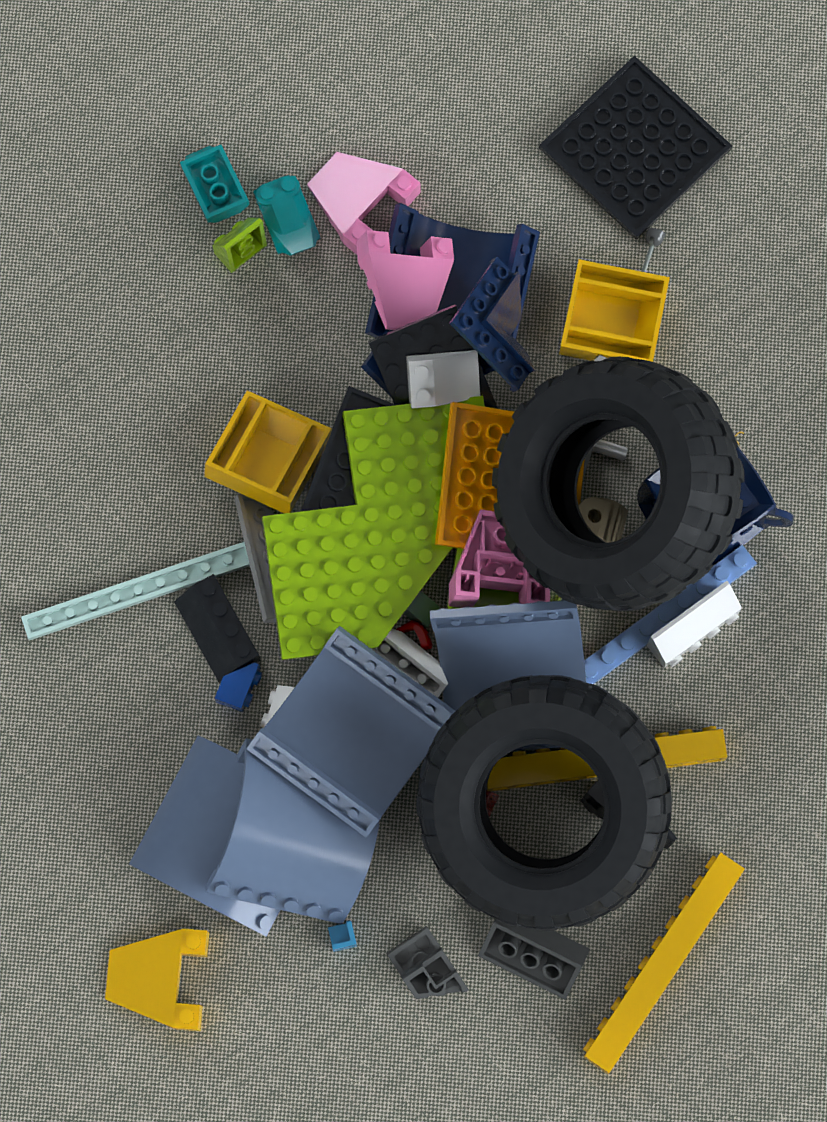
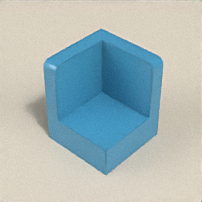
M351 920L346 921L345 924L328 927L333 952L357 947Z

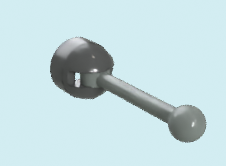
M648 228L646 241L650 246L641 272H646L654 247L661 245L664 241L666 234L664 231Z

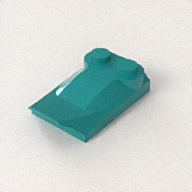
M221 144L216 147L207 146L185 156V160L180 162L181 168L208 223L223 221L241 213L250 205Z
M283 176L262 184L253 191L278 255L285 253L292 256L315 247L317 240L321 239L296 176Z

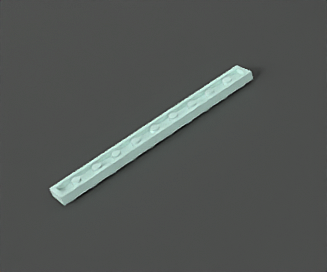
M245 542L22 616L21 619L28 640L30 641L190 587L212 574L217 578L249 567L250 563Z

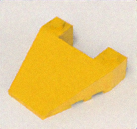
M180 929L111 949L109 952L105 1000L176 1030L201 1031L203 1006L178 1003L182 956L207 957L209 932L207 930Z

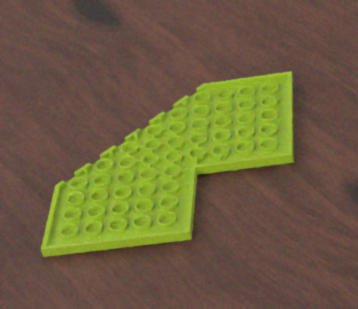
M483 396L470 397L468 400L458 402L485 407ZM411 404L344 411L343 420L356 505L262 516L282 660L318 656L339 626L369 648L379 647L453 548L435 545L450 404L412 408Z

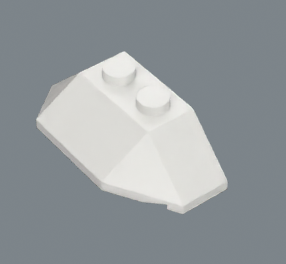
M391 629L379 647L372 649L437 698H439L448 685L439 661L401 631Z

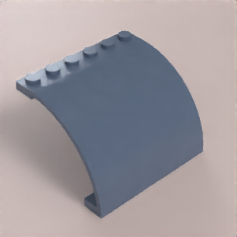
M562 599L552 602L537 601L535 603H512L510 605L498 606L492 604L485 607L466 606L458 609L440 608L430 611V621L436 637L440 667L448 682L443 691V700L445 704L455 711L484 689L521 676L562 675L586 682L577 604ZM531 744L513 751L562 747L551 744Z
M339 626L265 727L259 730L247 747V750L367 838L425 758L437 732L455 710Z
M198 735L129 865L267 937L280 912L279 909L206 892V884L213 870L217 869L232 831L241 794L244 764L237 762L236 753Z
M246 738L237 754V762L244 764V773L236 817L217 869L213 870L206 884V892L343 924L366 878L376 844L380 820L366 838L248 751L247 747L252 742V739Z

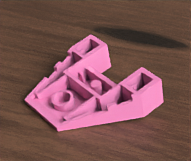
M336 152L307 184L319 206L327 215L329 222L337 231L343 244L356 255V241L366 230H372L362 220L386 194L396 202L409 206L421 193L420 182L403 168Z
M366 230L356 241L358 264L360 269L364 270L368 279L366 283L369 290L372 289L376 299L375 305L385 329L396 330L436 313L454 262L452 239L430 237L420 247V256L391 254L388 232Z
M479 511L449 583V606L473 607L480 597V588L519 592V603L521 604L535 603L537 601L550 602V589L544 588L523 567L524 563L519 561L508 548L504 540L506 535L504 527L500 525V522H497L494 511Z

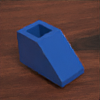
M252 663L223 676L214 698L216 703L243 712L245 707L249 708L254 696L251 694L253 686H258L262 677L259 664Z

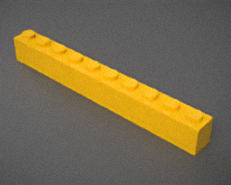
M716 726L704 727L702 732L693 733L692 729L678 731L679 735L669 736V732L655 734V739L665 760L666 768L725 761L727 759L723 729H717ZM550 748L537 749L536 753L527 755L526 751L513 752L511 757H502L497 761L487 782V792L597 778V776L581 757L565 748H560L557 751H550Z
M720 852L717 857L711 856L705 865L708 871L704 877L700 875L691 886L695 889L690 897L685 895L678 906L681 909L677 917L672 915L665 925L668 931L664 937L658 936L652 944L651 948L654 949V952L650 958L645 956L637 968L641 970L636 978L631 976L624 986V989L627 990L624 997L620 998L618 996L610 1007L614 1011L610 1018L604 1017L596 1028L600 1033L595 1040L590 1037L582 1049L586 1052L583 1057L605 1073H610L745 870V868Z

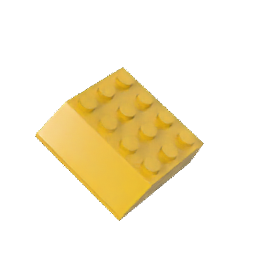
M579 259L559 355L589 361L601 355L606 358L621 356L653 362L670 277Z
M247 390L205 463L204 477L282 513H291L320 460L331 428Z

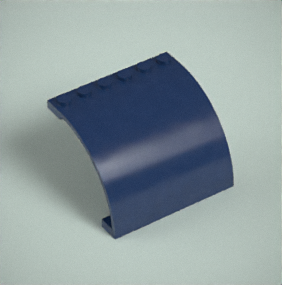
M402 203L395 204L388 233L391 254L420 256V247L430 237L452 239L454 262L437 312L454 304L457 310H459L489 267V262L498 257L513 274L519 271L522 315L540 235L539 231L524 224H518L515 233L471 230L419 214V211ZM373 296L365 334L377 338L383 335L387 329H385L375 305V296ZM519 324L516 326V328L511 334V336L515 340L517 337Z

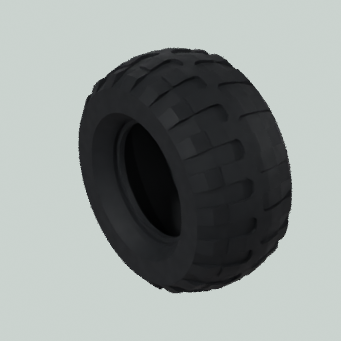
M621 356L609 357L602 361L591 360L564 370L562 375H557L541 383L534 390L535 395L529 401L521 403L512 415L514 423L509 433L502 434L497 451L502 452L499 467L493 468L492 486L497 489L498 502L493 504L497 522H500V525L504 527L506 533L504 540L508 548L519 561L524 563L523 567L544 588H549L560 598L568 602L609 611H635L644 609L652 604L669 601L687 589V585L694 584L711 570L713 567L712 562L716 557L725 552L733 537L730 532L735 518H740L743 507L740 492L741 483L744 482V468L736 450L739 446L728 421L722 418L723 415L720 413V409L713 398L706 391L701 390L690 378L678 371L655 362ZM635 427L648 439L656 453L660 467L659 494L649 517L636 531L618 541L607 543L591 531L582 517L577 500L578 475L588 452L600 439L618 429Z
M529 675L513 678L486 688L466 701L443 724L434 737L421 766L416 807L422 831L421 837L427 854H430L442 880L448 887H452L464 899L466 904L476 911H481L496 918L498 922L508 926L534 928L537 931H554L559 928L586 925L610 911L613 912L628 901L641 885L647 881L666 844L671 822L672 796L670 777L660 747L646 725L629 706L609 694L608 691L591 683L562 675ZM531 744H551L575 753L591 767L603 791L605 811L600 830L586 846L568 856L555 859H541L516 851L498 835L487 812L486 787L493 767L497 761L509 752Z

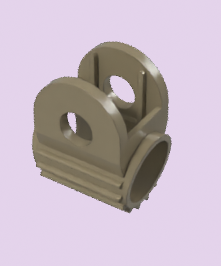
M590 497L580 501L579 509L582 517L596 536L607 543L618 541L622 538L628 510L623 505L608 498Z

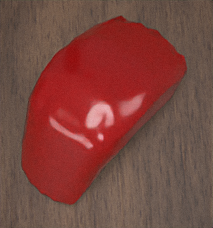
M415 620L409 621L396 629L403 633L415 631L424 650L431 649L433 646L427 629L420 622Z

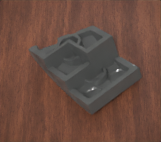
M427 926L386 953L415 999L428 998L434 995L443 996L455 992L463 993L469 990Z

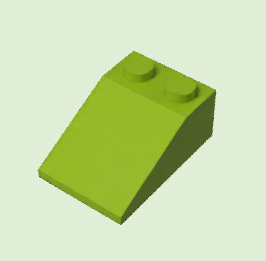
M248 217L244 221H238L228 234H223L214 241V245H212L214 254L231 273L267 246L263 221L260 218Z

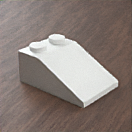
M476 350L406 356L409 403L412 408L440 406L480 396L478 352Z

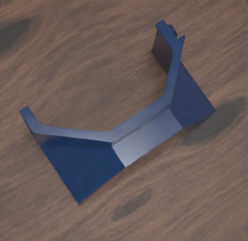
M495 257L489 262V267L449 324L478 352V361L484 375L496 371L511 386L510 390L515 392L519 390L529 373L535 371L527 351L511 336L522 319L519 271L513 274L498 257ZM386 330L384 334L391 332L393 330ZM371 351L361 365V368L391 397Z

